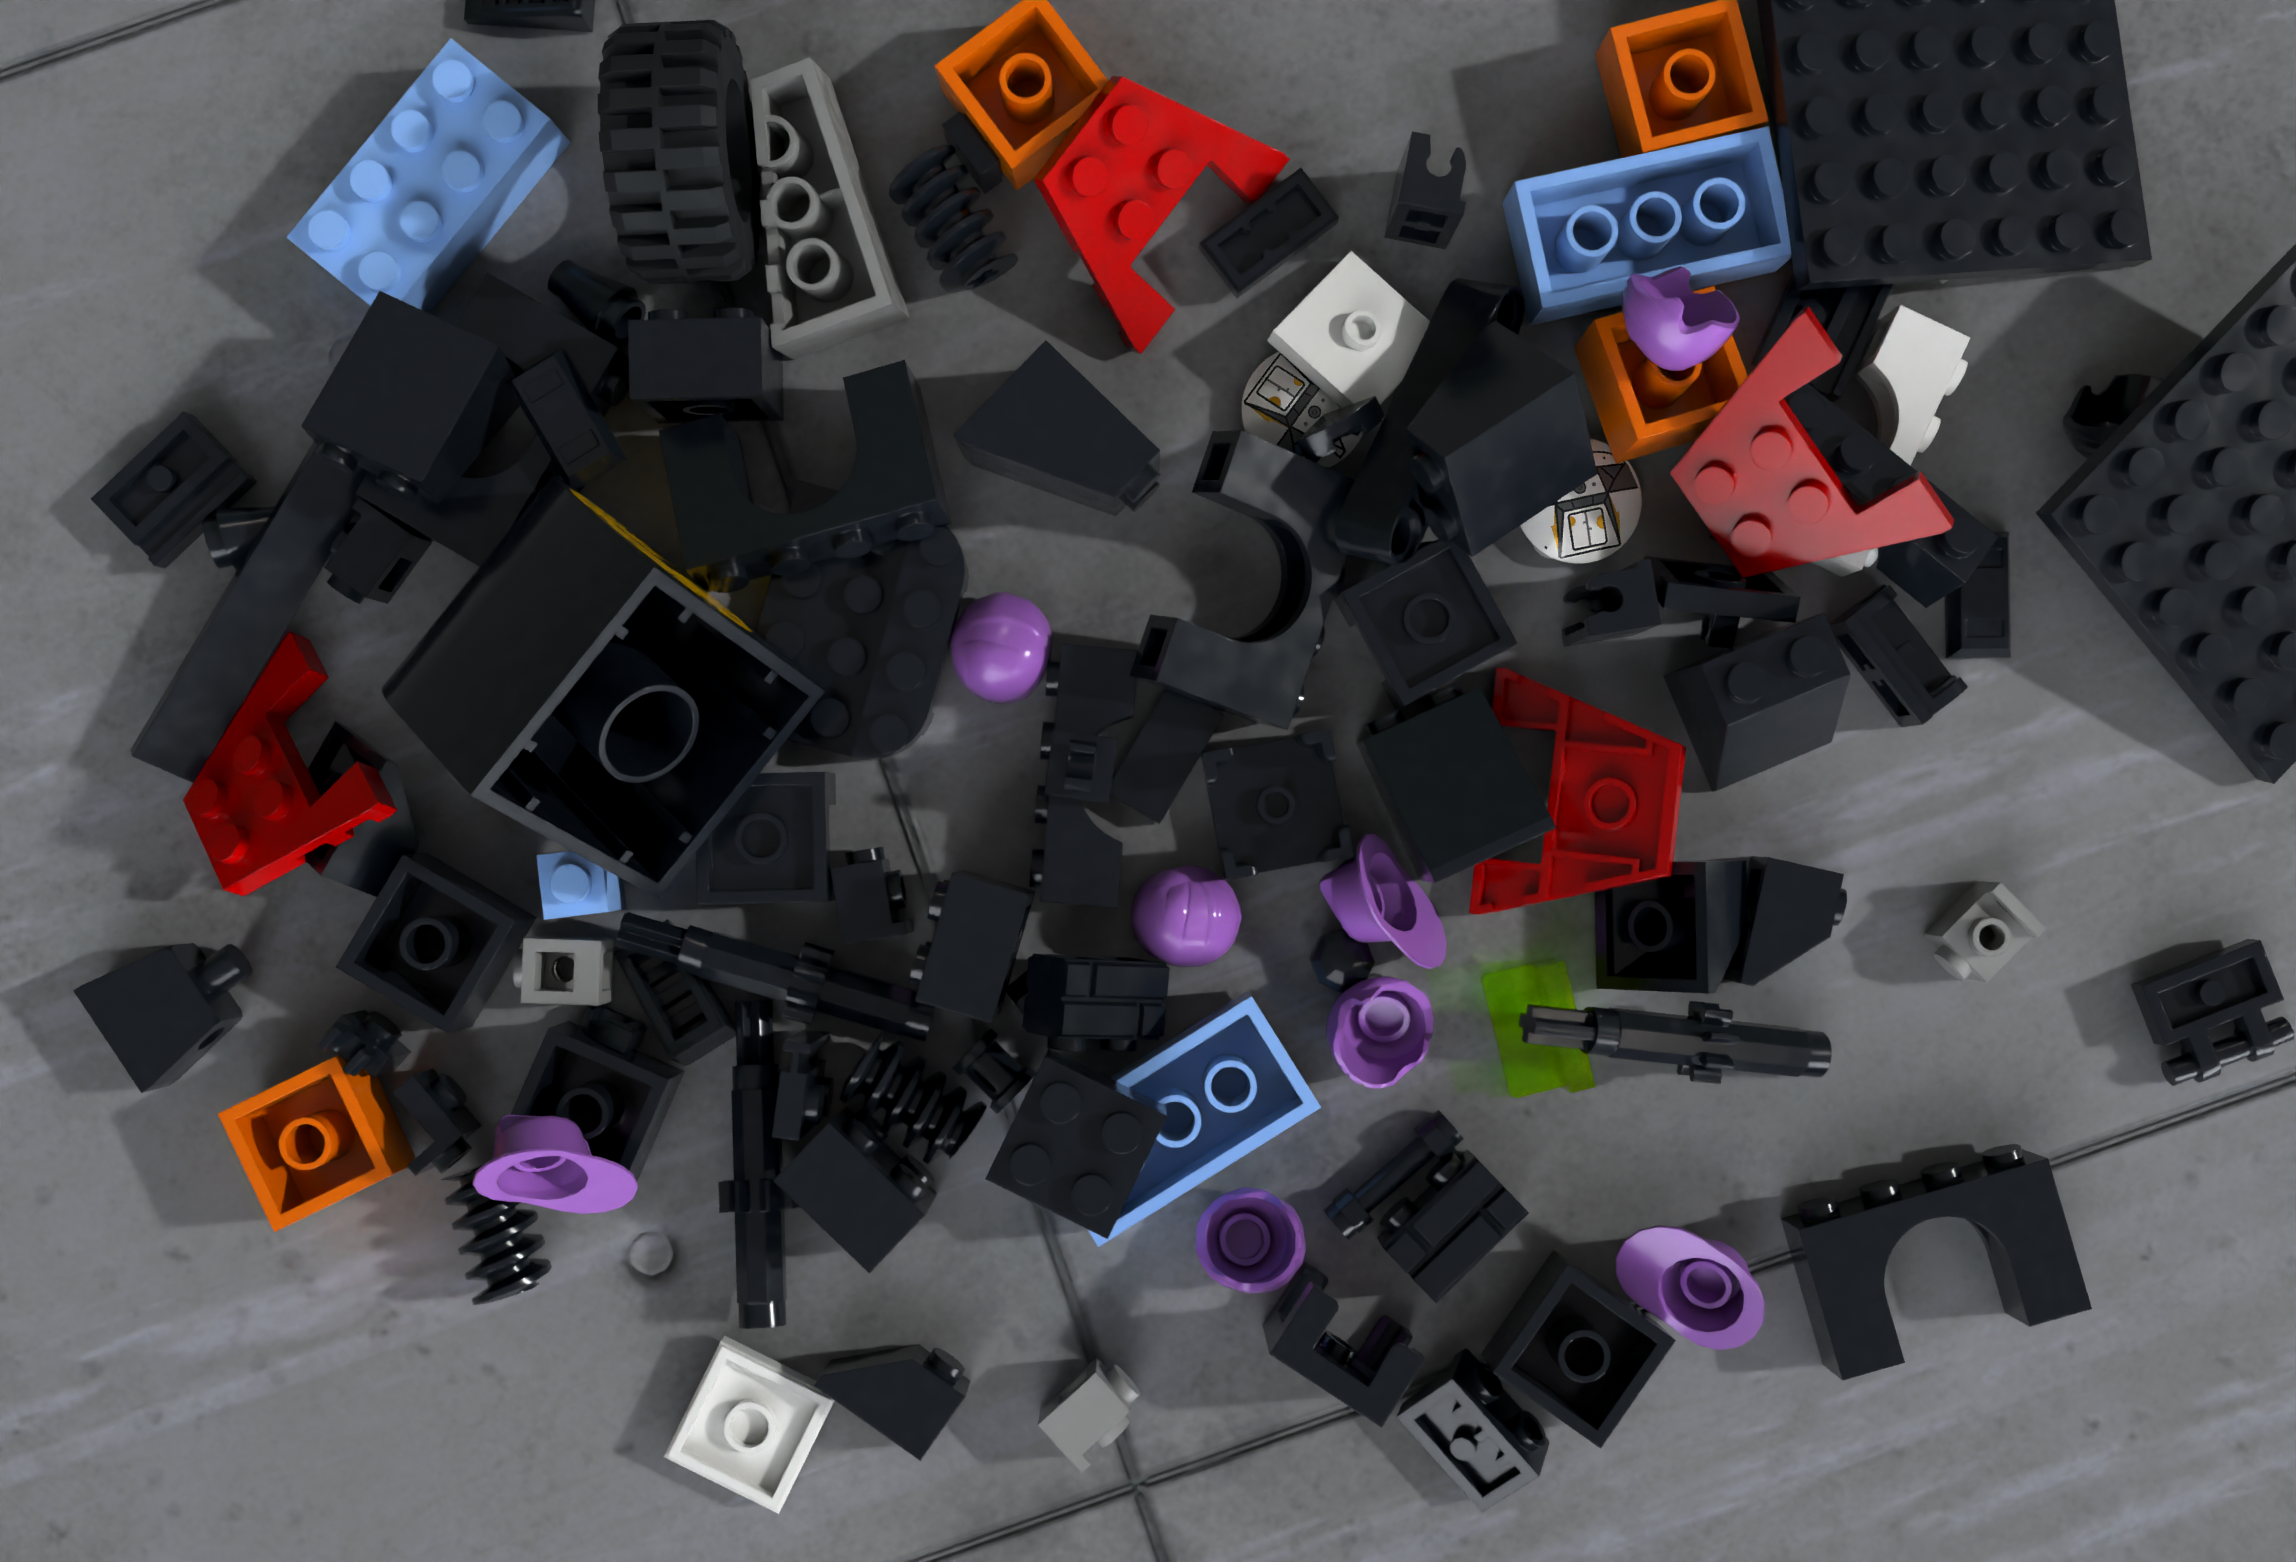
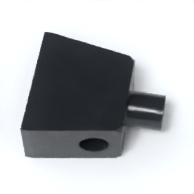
M180 944L158 950L85 983L75 989L74 993L140 1092L144 1093L170 1086L179 1080L243 1017L242 1010L228 990L251 976L253 971L246 956L232 944H227L208 958H206L196 944Z

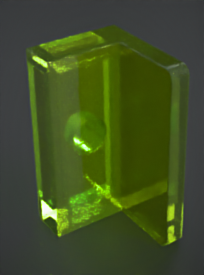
M1551 957L1482 975L1481 984L1508 1093L1512 1097H1524L1560 1087L1570 1093L1596 1087L1588 1054L1583 1053L1580 1049L1529 1044L1522 1041L1524 1028L1519 1026V1019L1521 1013L1527 1012L1528 1004L1576 1009L1565 961Z

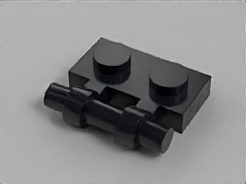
M2246 939L2131 984L2153 1043L2167 1046L2180 1041L2182 1045L2180 1056L2161 1063L2163 1075L2172 1086L2190 1079H2194L2199 1083L2220 1075L2221 1067L2245 1058L2251 1062L2258 1061L2273 1055L2275 1046L2294 1039V1031L2287 1019L2281 1016L2265 1022L2262 1008L2283 1001L2284 998L2261 940ZM2233 1020L2235 1025L2234 1035L2212 1043L2207 1030Z

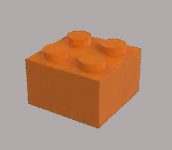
M1048 0L1020 1L934 65L942 93L957 113L960 111L962 114L965 113L995 152L1000 160L1003 174L1016 191L1034 179L1108 82L1107 78Z
M1717 0L1611 27L1595 53L1622 158L1763 128L1769 121L1737 0Z
M1714 286L1693 291V293L1704 294L1716 289ZM1623 312L1595 319L1574 347L1615 464L1695 441L1717 412L1748 377L1733 335L1729 337L1712 357L1681 371H1671L1657 366L1645 357L1636 343L1630 339L1626 330Z
M339 1055L218 1113L274 1232L408 1168L407 1165L416 1158L378 1077H372L364 1069L356 1076L347 1074L343 1070L347 1063Z

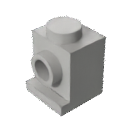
M1976 881L1924 935L1938 948L1933 954L1936 961L1952 976L1961 981L1968 978L1988 982L2032 937H2039L2047 928L2001 882ZM1987 926L1995 935L1982 946L1979 941V934L1982 928Z
M561 936L523 938V949L516 951L512 971L515 987H521V1003L599 1006L614 1001L616 957L613 953L616 951V938ZM564 957L574 960V977L572 980L564 979L559 973V962Z
M1095 1358L1041 1407L1038 1426L1077 1470L1083 1473L1091 1465L1092 1446L1097 1442L1101 1448H1104L1126 1429L1130 1422L1126 1415L1131 1411V1403L1140 1395V1392L1134 1382L1120 1367L1114 1365L1108 1370L1098 1358Z

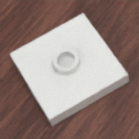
M1350 251L1272 331L1267 341L1341 408L1376 396L1381 406L1400 386L1430 321L1357 255Z
M724 1336L664 1457L779 1514L835 1400L814 1386L817 1381Z

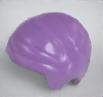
M1682 266L1652 277L1631 274L1627 280V287L1624 289L1622 298L1624 321L1630 339L1636 343L1645 357L1651 362L1671 371L1685 370L1712 357L1733 334L1740 321L1734 304L1720 290L1704 294L1693 293L1689 287L1691 273Z
M1008 592L993 593L977 599L964 610L956 621L952 632L950 645L954 671L960 682L981 700L997 704H1003L1004 702L1010 704L1022 701V699L1025 700L1040 684L1047 669L1048 660L1051 657L1052 632L1048 620L1030 600Z
M1183 865L1152 874L1142 883L1134 895L1131 909V925L1138 943L1151 956L1176 967H1201L1215 962L1235 942L1242 920L1241 906L1230 885L1213 871L1193 865Z
M1390 976L1374 977L1356 983L1338 997L1327 1019L1326 1037L1334 1061L1358 1085L1363 1083L1364 1087L1381 1089L1395 1085L1409 1070L1420 1064L1428 1053L1434 1021L1431 1004L1422 991L1403 979Z
M1246 1187L1230 1191L1213 1201L1197 1223L1196 1253L1209 1277L1224 1287L1250 1294L1278 1290L1289 1283L1303 1264L1306 1252L1303 1224L1292 1205L1268 1191Z

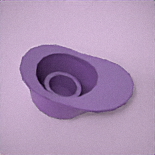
M1376 834L1363 835L1358 843L1357 855L1342 863L1337 869L1325 874L1320 881V890L1344 930L1354 940L1362 943L1393 941L1416 965L1427 969L1440 966L1446 957L1447 941L1443 924L1434 905L1421 887L1399 864L1395 855L1382 838Z
M505 1115L501 1117L496 1126L492 1160L487 1161L480 1167L473 1179V1185L477 1192L492 1200L524 1202L554 1210L580 1214L603 1213L623 1207L634 1199L638 1188L633 1173L621 1164L602 1157L593 1156L588 1142L584 1139L577 1124L567 1118L557 1116Z
M1662 1225L1640 1229L1622 1243L1616 1255V1276L1623 1291L1639 1306L1699 1346L1717 1350L1740 1347L1755 1337L1764 1322L1765 1300L1759 1284L1751 1276L1746 1261L1734 1248L1722 1241L1701 1238L1680 1227Z

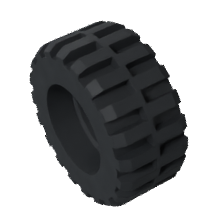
M715 20L623 24L608 36V40L604 42L602 49L603 61L599 64L598 74L600 93L597 94L598 114L600 115L599 144L604 164L605 191L608 192L610 202L609 213L612 226L617 231V243L620 252L626 256V265L635 276L650 284L739 280L750 272L756 263V250L759 248L760 238L758 226L760 224L761 208L759 205L760 175L758 173L753 108L749 97L747 74L742 65L743 57L739 46L736 45V37L728 27Z

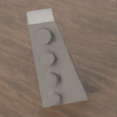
M811 57L751 79L757 165L761 167L763 200H760L762 226L766 228L769 265H765L767 292L771 294L774 323L770 324L772 348L795 360L910 318L831 79Z

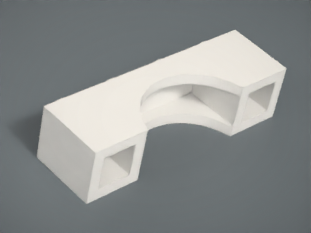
M1900 305L1879 319L1853 376L1867 391L1875 407L1878 421L1877 439L1911 466L1916 453H1923L1929 447L1939 429L1941 419L1934 415L1943 396L1951 395L1965 374L1968 362L1961 359L1970 337ZM1878 548L1811 563L1843 577L1862 570L1863 566L1870 567L1878 557Z

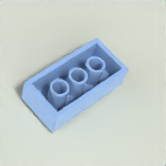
M450 38L286 238L370 306L379 291H382L430 314L571 142L547 115Z
M1769 126L1515 181L1502 203L1520 286L1525 300L1529 326L1621 306L1623 304L1624 289L1627 287V280L1631 274L1652 277L1682 266L1690 271L1689 287L1691 290L1773 273L1792 258L1783 188Z
M1249 991L1244 992L1109 1077L1167 1106V1118L1108 1239L1088 1230L1097 1246L1100 1247L1321 1108Z

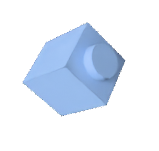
M572 851L536 855L544 920L627 909L622 878Z

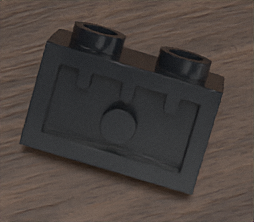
M1467 1348L1454 1356L1450 1369L1446 1374L1403 1402L1396 1416L1482 1513L1538 1478L1549 1447V1440L1538 1419L1532 1413L1523 1411L1503 1389L1499 1377L1491 1371L1487 1364L1480 1363Z

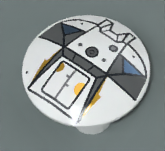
M1277 352L1263 361L1249 378L1242 399L1241 422L1247 433L1304 457L1296 441L1323 414L1340 409L1341 407L1286 357ZM1360 431L1340 438L1334 444L1337 451L1313 462L1327 468L1339 463L1356 447L1363 432Z
M1590 439L1597 475L1520 525L1525 536L1541 556L1573 564L1595 562L1616 552L1634 532L1639 521L1642 506L1640 484L1635 471L1628 461L1615 464L1610 447L1606 443Z

